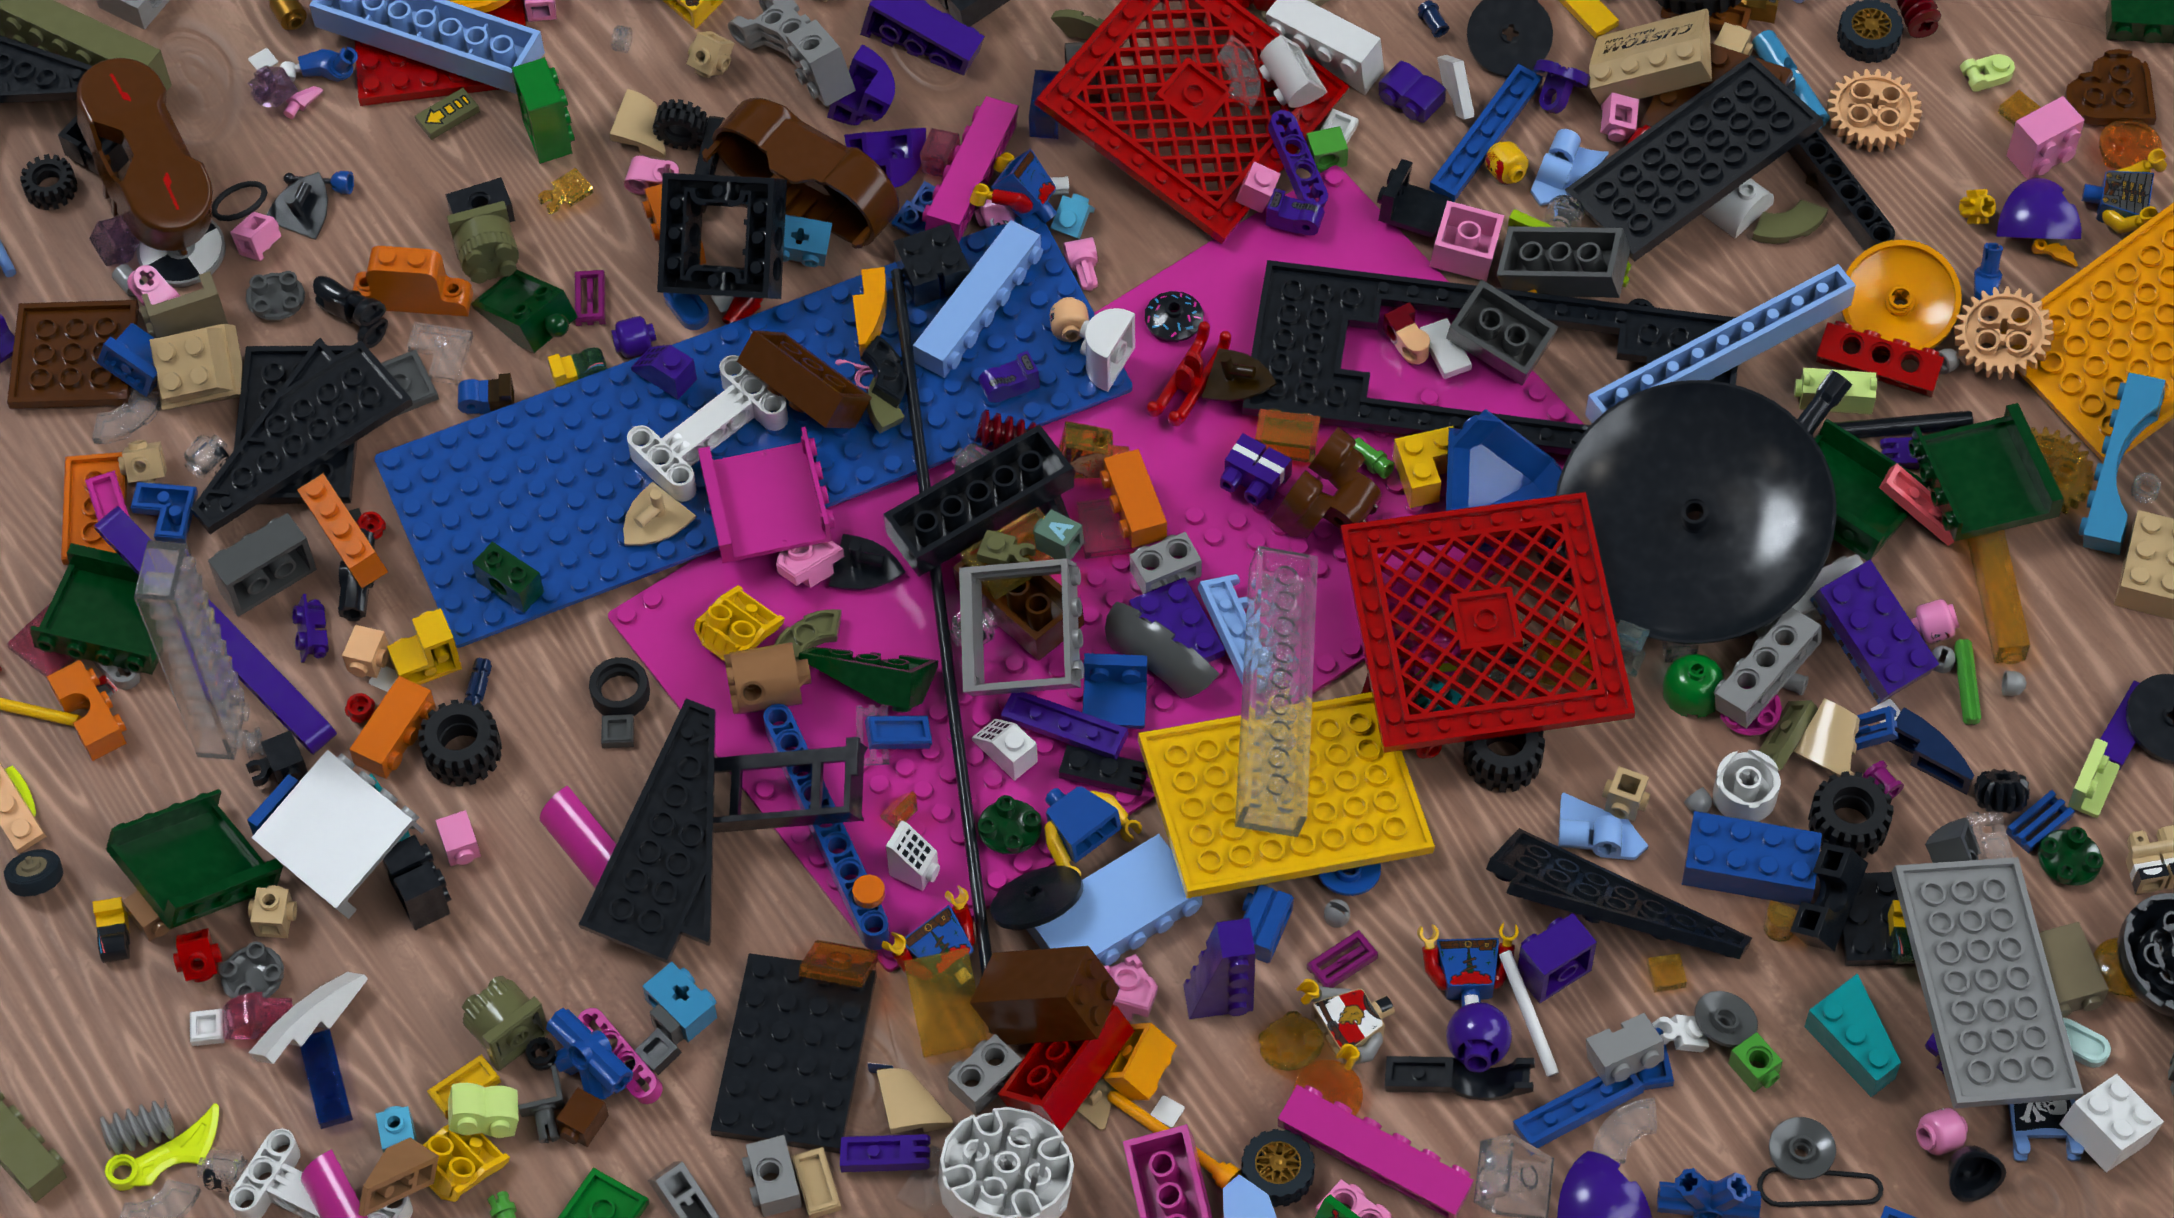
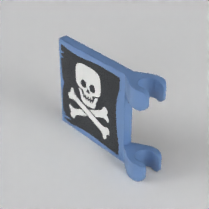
M2075 1099L2008 1104L2015 1161H2027L2031 1150L2028 1138H2066L2067 1159L2069 1161L2081 1160L2084 1147L2076 1142L2059 1125L2075 1102Z

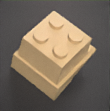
M219 324L149 339L153 363L158 376L157 385L162 410L240 397L243 365L235 325Z

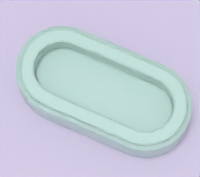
M2063 1018L2074 1060L2092 1068L2104 1065L2111 1052L2108 1040L2104 1036L2071 1019Z

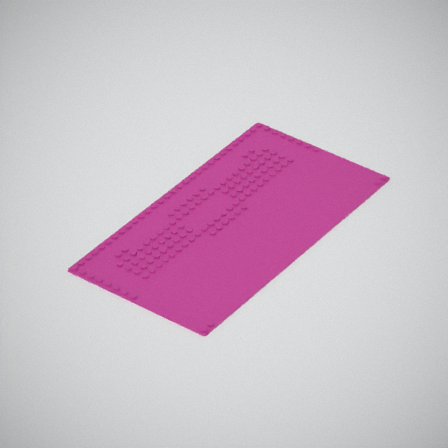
M1337 165L1320 173L1328 192V199L1324 206L1325 214L1317 234L1312 236L1296 234L1266 226L1267 207H1265L1262 213L1257 212L1239 223L1222 244L1213 239L1096 311L1095 315L1107 309L1119 308L1135 313V349L1124 365V369L1133 384V390L1128 394L1041 426L1060 451L1062 438L1063 444L1064 439L1065 444H1068L1069 433L1066 434L1065 429L1069 423L1077 424V426L1085 425L1082 431L1095 430L1096 428L1111 431L1104 452H1088L1090 450L1085 449L1093 447L1090 441L1085 439L1096 435V431L1081 432L1083 435L1079 436L1076 445L1082 448H1077L1076 452H1071V462L1078 450L1083 451L1081 456L1093 453L1113 456L1121 454L1114 453L1116 445L1128 446L1127 452L1139 449L1167 521V536L1186 532L1202 560L1201 577L1188 581V584L1219 639L1220 636L1197 588L1200 581L1237 574L1240 583L1233 587L1238 598L1248 597L1251 602L1250 606L1244 609L1249 622H1260L1263 628L1256 634V637L1262 648L1271 647L1274 652V656L1267 659L1272 671L1282 670L1285 678L1280 682L1244 689L1225 649V656L1209 662L1219 673L1218 677L1200 693L1189 698H1180L1165 682L1148 670L1145 727L1143 729L1127 728L1129 735L1118 757L1144 762L1138 743V733L1298 705L1365 660L1340 529L1322 518L1308 538L1292 537L1269 520L1305 470L1322 482V492L1331 496L1335 494L1337 489L1334 485L1308 467L1337 427L1354 439L1358 437L1363 439L1364 442L1375 450H1382L1387 454V459L1393 461L1394 439L1409 435L1242 414L1244 400L1232 402L1202 399V395L1186 420L1180 426L1175 427L1170 425L1168 415L1171 411L1179 409L1188 394L1180 389L1176 391L1165 410L1158 417H1152L1147 412L1148 403L1158 399L1197 336L1196 333L1187 340L1171 342L1155 337L1148 330L1145 323V309L1149 302L1161 293L1169 291L1184 292L1193 296L1200 303L1204 312L1203 321L1208 322L1210 325L1207 343L1200 354L1203 357L1204 369L1218 346L1219 336L1222 331H1228L1231 334L1229 350L1251 356L1267 260L1449 282L1436 268L1429 267L1430 261L1396 226L1378 221L1380 209ZM1294 190L1285 195L1298 199ZM1311 192L1308 198H1314ZM1381 306L1377 330L1347 327L1341 369L1370 372L1367 398L1479 412L1487 409L1495 414L1585 425L1534 371L1531 372L1522 386L1466 350L1465 352L1472 363V369L1447 379L1442 377L1430 352L1429 357L1424 363L1417 365L1407 362L1383 330L1384 314L1397 307ZM1416 310L1415 324L1420 329V327L1446 318L1452 324L1457 315ZM1242 433L1265 444L1266 450L1270 447L1292 459L1291 477L1285 484H1280L1271 501L1266 498L1257 507L1247 502L1244 498L1246 487L1239 485L1231 493L1220 487V478L1225 470V459ZM993 445L929 469L931 486L954 474V472L961 470L968 462H975L993 451ZM1545 452L1554 458L1563 469L1569 455ZM1091 459L1086 463H1080V466L1086 465V469L1089 471L1091 463L1094 462H1091ZM1364 463L1357 470V472L1371 479L1378 486L1382 494L1381 499L1376 504L1378 506L1376 513L1369 514L1365 519L1366 521L1446 511L1447 473L1439 475L1441 480L1439 502L1410 508L1396 466L1386 478L1380 477L1377 473L1372 474L1369 472ZM1075 472L1074 487L1061 494L1069 518L1082 524L1084 544L1071 561L1076 563L1081 573V583L1077 585V594L1082 603L1084 625L1079 628L1083 634V646L1079 648L1080 660H1082L1084 665V653L1125 655L1113 650L1108 643L1105 633L1106 618L1116 602L1129 606L1130 599L1143 594L1130 571V554L1140 547H1149L1161 541L1132 548L1128 537L1123 538L1118 523L1121 520L1119 513L1114 514L1109 501L1111 493L1109 488H1103L1100 477L1083 476L1084 474ZM917 474L826 508V511L832 510L835 528L830 529L831 540L840 546L843 534L859 536L880 544L898 559L905 570V574L890 583L872 589L844 590L829 587L831 576L811 588L804 583L796 586L777 573L776 562L780 552L722 563L720 550L718 549L697 557L608 613L610 623L679 710H681L686 698L715 709L716 757L774 753L766 735L763 718L764 711L746 714L733 713L725 661L705 648L694 630L696 619L704 614L718 597L737 585L743 588L742 591L773 613L785 618L783 625L763 640L756 648L774 645L780 634L787 627L790 628L798 621L804 619L803 616L821 610L839 609L841 610L842 617L837 642H826L816 647L853 651V657H856L858 654L876 652L881 653V659H899V655H909L939 660L937 671L923 703L911 708L909 712L893 711L892 706L879 704L810 665L812 683L800 687L802 704L788 706L808 749L846 746V738L849 737L861 738L860 743L868 747L864 754L862 817L864 821L844 822L843 824L867 875H875L884 883L885 898L881 905L888 918L889 943L892 946L895 938L891 935V932L906 937L949 905L952 908L953 904L946 900L945 892L947 890L950 891L954 899L959 896L958 885L968 892L969 899L967 904L972 919L974 918L930 572L928 571L920 577L917 576L887 535L883 516L884 513L919 494ZM1040 507L999 530L1000 533L1015 536L1017 538V545L1022 543L1033 544L1036 555H1027L1031 560L1055 559L1036 549L1033 530L1037 521L1043 518ZM1537 532L1527 533L1532 538L1537 534ZM1545 534L1539 542H1545L1548 535ZM1507 536L1499 539V541L1503 542ZM1516 538L1509 545L1510 548L1520 554L1527 546ZM980 541L942 563L941 568L987 910L991 907L996 894L1009 882L1027 872L1056 864L1048 850L1044 830L1048 822L1046 811L1050 807L1045 802V798L1051 790L1058 788L1067 795L1076 787L1082 786L1089 791L1093 790L1111 794L1125 809L1128 816L1154 800L1155 795L1148 773L1144 774L1146 781L1144 785H1141L1143 791L1140 796L1059 778V769L1067 745H1073L1023 727L1020 728L1037 743L1038 762L1015 781L972 741V737L994 719L1002 720L1001 713L1011 693L971 696L963 693L960 591L956 589L953 567L977 549L982 543ZM1439 545L1434 547L1441 551L1445 545ZM1453 546L1447 555L1459 562L1465 553ZM1414 549L1403 550V551H1405L1406 553H1408V554L1410 555ZM1493 549L1489 552H1479L1483 553L1484 555L1490 558L1492 554L1496 551V549ZM1422 551L1416 559L1429 566L1434 557ZM1502 554L1496 562L1506 568L1514 561ZM1391 555L1386 562L1395 570H1398L1404 563L1394 555ZM1174 556L1173 558L1180 559V558H1183V557H1182V556ZM1473 558L1466 564V567L1475 573H1478L1484 566ZM1442 562L1435 569L1436 572L1446 578L1453 570ZM1410 566L1404 575L1416 582L1422 573ZM1147 567V568H1145V569H1147V570H1154V569H1156V568H1154V567ZM1489 570L1484 578L1487 580L1496 573ZM1382 572L1385 586L1391 577ZM1061 574L1050 575L1062 586ZM1458 574L1453 583L1464 590L1471 582L1461 574ZM1430 578L1422 585V587L1433 594L1440 586ZM1397 582L1391 591L1403 598L1409 589ZM1446 590L1440 598L1449 603V596L1453 593ZM1415 594L1409 602L1422 609L1427 600ZM1387 599L1389 612L1391 613L1397 605ZM1434 605L1427 614L1433 616L1441 609ZM1402 610L1397 616V619L1406 625H1409L1415 618L1405 610ZM982 612L983 630L987 637L983 641L985 683L1065 677L1064 641L1038 661ZM1393 627L1394 637L1396 640L1400 637L1402 632ZM1084 677L1080 679L1081 688L1025 693L1082 712ZM867 716H928L932 745L930 749H869L865 720ZM775 722L773 725H782L784 722ZM791 746V747H787V748L784 749V750H786V751H792V750L796 749V747H792V746ZM845 762L824 764L823 781L835 807L844 806ZM782 768L743 771L742 790L761 813L801 810ZM800 772V773H798V774H796V775H797V776H805V775H807L808 773H807V772ZM1009 795L1014 800L1023 801L1032 806L1041 816L1042 829L1040 837L1031 848L1017 854L995 852L988 848L979 836L978 821L982 812L989 805L995 803L1000 796ZM901 820L908 823L937 850L940 871L934 882L929 881L923 891L889 875L886 845ZM822 824L820 827L827 828L833 824ZM809 826L773 828L858 935ZM835 849L832 853L839 854L845 850ZM847 875L844 879L852 880L857 876ZM874 927L868 931L870 933H877L881 931V928ZM883 948L880 950H870L887 972H893L900 967L893 958V952Z

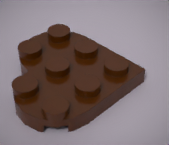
M2107 50L2104 56L2094 61L2091 72L2079 74L2076 80L2067 85L2065 99L2084 118V123L2155 125L2154 95L2151 73L2147 62L2144 61L2142 63L2138 58L2132 56L2133 52L2130 50Z

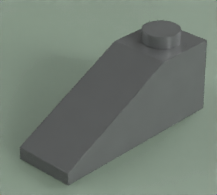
M683 1161L673 1162L648 1180L673 1218H720Z

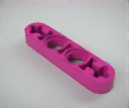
M588 1008L582 1011L578 1019L591 1032L594 1030L590 1027L589 1023L594 1020L608 1040L612 1038L617 1039V1046L612 1052L623 1063L630 1059L635 1060V1066L632 1070L634 1073L633 1078L626 1085L628 1091L642 1104H651L657 1101L663 1091L662 1083L600 1010ZM640 1077L650 1087L647 1092L636 1081Z

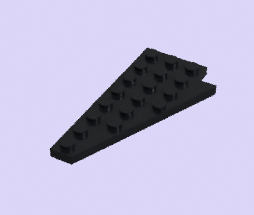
M0 35V103L77 100L78 83L83 74L92 66Z
M319 338L191 507L194 516L208 533L212 534L413 405L411 397L361 340L335 355L325 342Z
M687 698L685 699L579 922L581 929L665 963H669L681 935L708 946L711 943L716 746L715 709Z
M1520 828L1490 858L1486 870L1493 872L1498 879L1510 882L1507 894L1580 914L1591 923L1605 921L1651 934L1659 940L1666 941L1669 939L1736 959H1740L1752 940V937Z

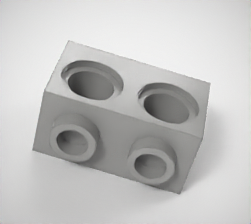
M1183 532L1178 535L1167 536L1161 542L1149 547L1143 546L1138 548L1134 553L1130 554V571L1142 593L1145 594L1184 577L1187 582L1201 577L1202 560L1187 533ZM1174 556H1182L1183 558L1176 559V558H1173V557H1174ZM1147 567H1154V568H1156V569H1154V570H1147V569H1145V568H1147Z
M994 1034L988 1041L982 1040L978 1043L967 1060L964 1062L959 1061L951 1068L948 1074L949 1091L977 1116L999 1096V1091L1023 1059ZM992 1059H1000L1003 1061L1001 1064L996 1066L988 1064V1062ZM968 1080H976L979 1082V1084L974 1087H968L964 1085V1083Z

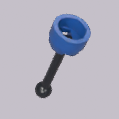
M338 171L332 175L331 179L322 178L324 184H331L332 189L337 193L350 195L353 191L354 176L351 171ZM286 173L283 179L285 183L292 184L303 178V176H294L292 173Z

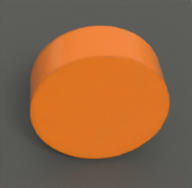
M871 874L863 875L853 884V898L860 907L875 908L883 902L885 886L879 877Z

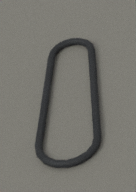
M1777 1167L1765 1170L1758 1178L1757 1184L1762 1199L1768 1204L1777 1207L1874 1204L1880 1200L1884 1190L1882 1182L1873 1174L1828 1170L1823 1175L1871 1179L1878 1185V1194L1872 1199L1777 1202L1768 1198L1762 1188L1763 1180L1768 1174L1781 1172Z

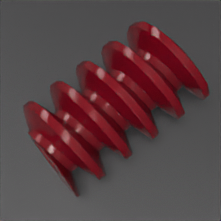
M1896 0L1910 36L1923 38L1936 32L1939 26L1938 21L1941 19V13L1937 10L1938 6L1935 1Z
M985 409L978 423L974 443L980 438L981 447L985 449L991 441L993 442L994 451L1001 444L1004 445L1036 427V423L1031 422L1027 429H1025L1024 419H1019L1014 426L1013 417L1009 415L1002 423L1000 413H996L990 420L989 410Z

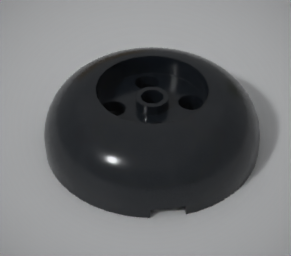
M2162 893L2146 898L2127 915L2118 935L2117 955L2122 974L2135 995L2157 1012L2174 1018V893Z

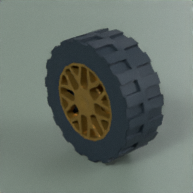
M1858 0L1854 4L1847 6L1845 12L1843 11L1841 14L1837 32V41L1840 43V48L1846 52V55L1855 58L1857 61L1878 63L1884 59L1887 60L1892 54L1896 53L1900 45L1903 32L1902 17L1898 15V11L1895 8L1893 9L1886 2L1883 3L1880 0Z
M1272 1129L1269 1132H1261L1257 1137L1254 1136L1250 1140V1144L1246 1145L1241 1161V1176L1267 1193L1273 1207L1280 1205L1285 1207L1290 1206V1203H1297L1303 1195L1306 1196L1310 1185L1313 1184L1314 1154L1310 1151L1309 1144L1304 1142L1298 1134L1295 1135L1289 1130Z

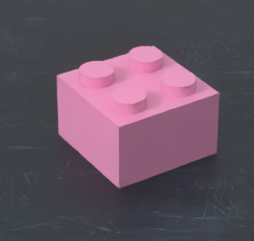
M2062 96L2016 121L2006 156L2027 180L2036 175H2044L2053 166L2060 162L2066 163L2075 156L2085 120Z
M1447 201L1429 267L1478 280L1482 279L1487 282L1505 215Z

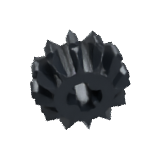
M1992 769L1991 772H1981L1974 785L1977 806L1986 808L1988 812H1998V814L2001 812L2011 814L2013 811H2022L2023 807L2027 806V799H2029V782L2026 780V776L2018 774L2016 771Z

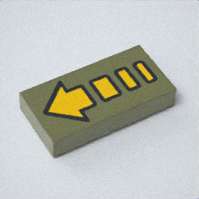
M461 88L416 114L415 119L432 140L476 115L480 110L478 104L467 91Z

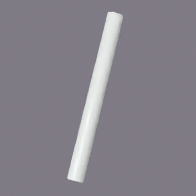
M1512 951L1499 954V957L1546 1076L1550 1077L1558 1074L1559 1070Z

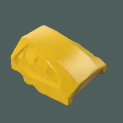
M739 585L718 597L709 606L708 610L696 619L694 630L702 645L723 661H725L724 655L730 654V652L756 648L763 640L776 632L783 625L785 619L781 615H776L742 591L743 588Z
M448 1125L442 1127L423 1144L424 1147L439 1156L434 1184L429 1187L441 1200L456 1202L463 1193L479 1184L486 1177L502 1169L510 1159L506 1153L503 1154L483 1133L462 1135L449 1131Z

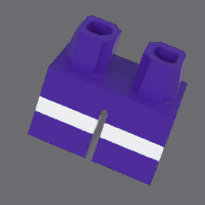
M1242 433L1225 459V470L1220 478V487L1230 493L1234 492L1239 485L1246 487L1244 498L1247 502L1257 507L1266 498L1271 501L1280 484H1285L1291 477L1292 459L1270 447L1266 450L1265 444Z

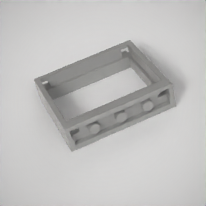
M1065 558L959 568L963 693L971 696L1081 688L1080 679L1084 677V665L1082 660H1080L1079 648L1083 646V634L1081 629H1079L1078 617L1082 615V603L1077 594V585L1081 583V573L1075 562ZM1061 574L1065 677L985 683L981 581Z

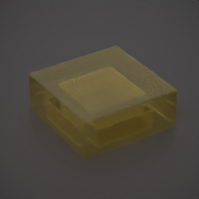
M2018 90L1999 106L1998 113L2015 126L2017 120L2041 107Z
M1680 953L1648 958L1647 966L1654 993L1686 988L1687 979Z

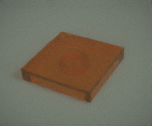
M816 940L800 964L799 976L862 988L878 962L879 952Z

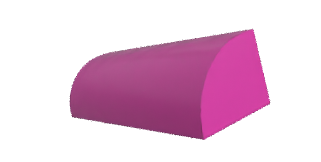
M567 785L546 803L540 814V822L594 888H596L615 849L616 843Z
M332 1149L318 1156L304 1169L301 1175V1182L320 1218H368L358 1214L360 1202Z

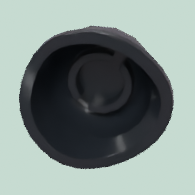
M1975 1145L1965 1146L1957 1150L1949 1160L1950 1190L1959 1201L1971 1202L1979 1200L1991 1194L2003 1183L2006 1177V1168L1999 1158L1990 1154L1984 1148Z

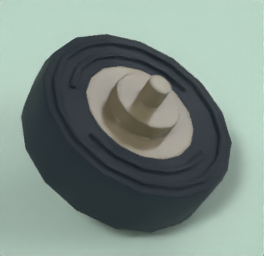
M46 849L24 852L13 858L4 870L8 889L13 894L22 897L36 896L54 888L63 876L60 858L53 851Z

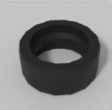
M615 657L605 660L594 669L590 676L589 690L594 707L604 716L628 714L635 716L645 708L649 701L650 686L645 669L632 659ZM616 676L631 677L638 684L636 693L622 701H611L604 698L601 688L605 682Z

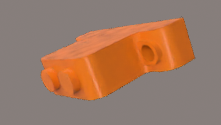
M375 246L371 249L367 272L364 271L356 274L352 289L359 291L362 296L375 298L385 305L386 311L469 317L473 297V289L470 282L446 275L442 256L437 251L392 246Z

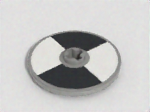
M211 219L210 226L205 235L198 242L187 247L188 255L181 256L178 250H157L138 241L137 259L140 266H153L170 286H190L201 282L200 274L210 271L212 275L218 269L225 256V238L220 227Z

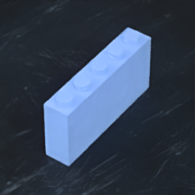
M1157 834L1082 880L1084 888L1081 897L1066 913L1046 924L1026 930L1040 949L1089 946L1102 965H1112L1124 952L1129 949H1138L1147 941V938L1157 932H1166L1173 926L1175 921L1183 916L1190 917L1195 914L1202 905V896L1186 899L1172 850L1160 834Z

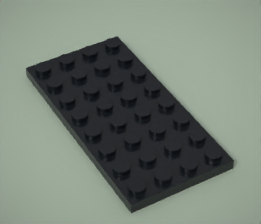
M1750 55L1567 187L1565 191L1567 195L1572 196L1569 199L1580 208V203L1577 204V200H1574L1573 197L1582 203L1585 209L1583 212L1599 228H1623L1630 246L1629 257L1635 262L1824 124L1822 118Z

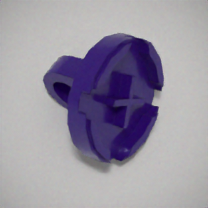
M1539 59L1533 68L1535 73L1546 77L1540 94V106L1542 109L1553 114L1561 112L1566 107L1573 86L1588 88L1590 83L1589 74L1573 67L1566 69V67H1561L1557 62ZM1557 93L1556 100L1551 104L1553 95Z

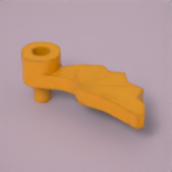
M2038 238L2031 246L2033 254L2051 255L2054 260L2061 261L2074 269L2078 266L2077 261L2074 259V253L2069 251L2066 245L2061 246L2059 243L2047 245L2044 239Z

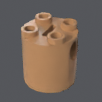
M792 642L730 652V654L724 655L734 714L764 711L767 707L777 703L784 704L787 707L802 704L800 687L812 683L808 659H795Z

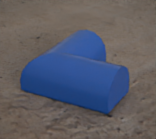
M137 482L130 508L133 514L159 516L154 533L156 542L169 549H181L186 544L193 516L191 507L197 500L198 490L197 487Z

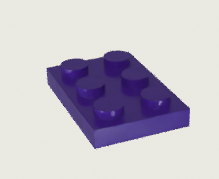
M1185 577L1129 600V606L1142 613L1139 618L1144 617L1152 623L1156 620L1175 634L1173 641L1182 643L1188 649L1192 647L1208 663L1225 656V648Z

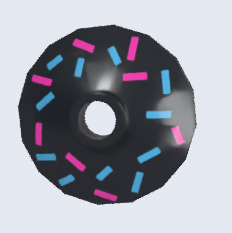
M1169 291L1161 293L1153 298L1145 309V323L1148 330L1155 337L1164 341L1179 342L1187 340L1198 332V326L1203 322L1204 312L1200 303L1193 296L1184 292Z

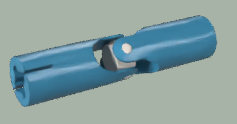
M1765 30L1759 33L1752 41V44H1754L1753 48L1758 56L1767 62L1792 69L1793 77L1787 87L1822 118L1824 124L1822 127H1824L1829 121V114L1803 75L1797 70V66L1773 30Z

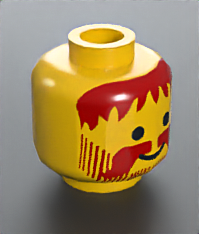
M1505 141L1495 143L1490 147L1485 159V166L1499 183L1508 185L1517 183L1524 178L1529 162L1526 155L1515 143Z

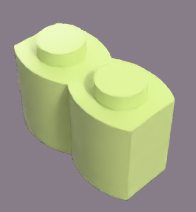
M474 1083L452 1084L448 1098L449 1131L462 1135L483 1133L495 1138L515 1135L519 1121L518 1090L507 1086L483 1087Z

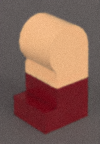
M1409 302L1384 314L1383 330L1403 358L1411 364L1418 365L1424 363L1429 357L1430 338L1425 331L1419 329L1415 324L1416 310Z

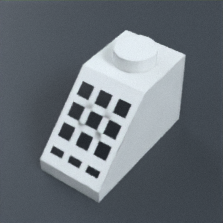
M994 719L972 737V741L1014 781L1038 762L1037 743L1016 723Z
M901 820L886 845L889 875L923 891L929 881L934 882L940 871L937 850L908 823Z

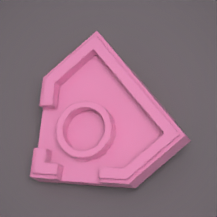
M831 540L820 544L781 551L776 562L777 573L796 586L804 583L811 588L834 574L833 563L845 557L843 548Z
M1135 954L1124 959V962L1111 967L1109 965L1104 966L1120 988L1113 1005L1119 1008L1128 1021H1132L1134 1014L1148 1017L1157 995L1158 986L1153 978L1149 977L1145 972L1138 956Z

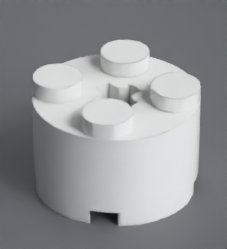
M1748 750V752L1742 753L1736 751L1728 754L1721 761L1717 770L1713 787L1714 806L1726 817L1755 822L1766 818L1775 807L1781 785L1776 763L1768 755L1757 750Z

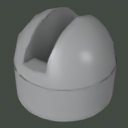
M1951 348L1938 351L1940 353L1939 356L1944 357L1941 374H1948L1959 366L1960 359H1957V351Z
M1944 645L1936 647L1932 651L1936 660H1939L1941 654L1946 655L1944 663L1938 661L1939 665L1934 671L1947 673L1954 666L1955 653L1951 648Z
M2005 670L2002 678V694L2006 696L2020 695L2026 688L2027 682L2025 677L2019 672Z
M1702 787L1684 801V804L1692 813L1694 811L1707 813L1712 806V799L1706 789Z
M1340 899L1331 900L1324 909L1326 923L1337 928L1348 923L1350 909L1347 903Z

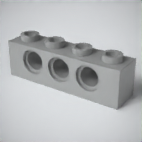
M1792 607L1784 615L1774 620L1771 630L1764 637L1760 636L1756 640L1750 654L1746 658H1741L1736 663L1733 673L1728 679L1721 680L1714 691L1716 710L1747 729L1822 642V626ZM1762 665H1771L1770 667H1762ZM1750 686V687H1752V688H1750V689H1744V688H1742V687Z

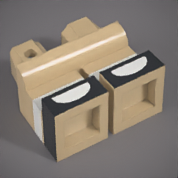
M2174 825L2158 829L2156 834L2158 841L2152 843L2149 842L2147 833L2143 830L2130 833L2127 840L2129 853L2126 858V864L2135 895L2160 891L2164 887L2166 889L2174 888Z

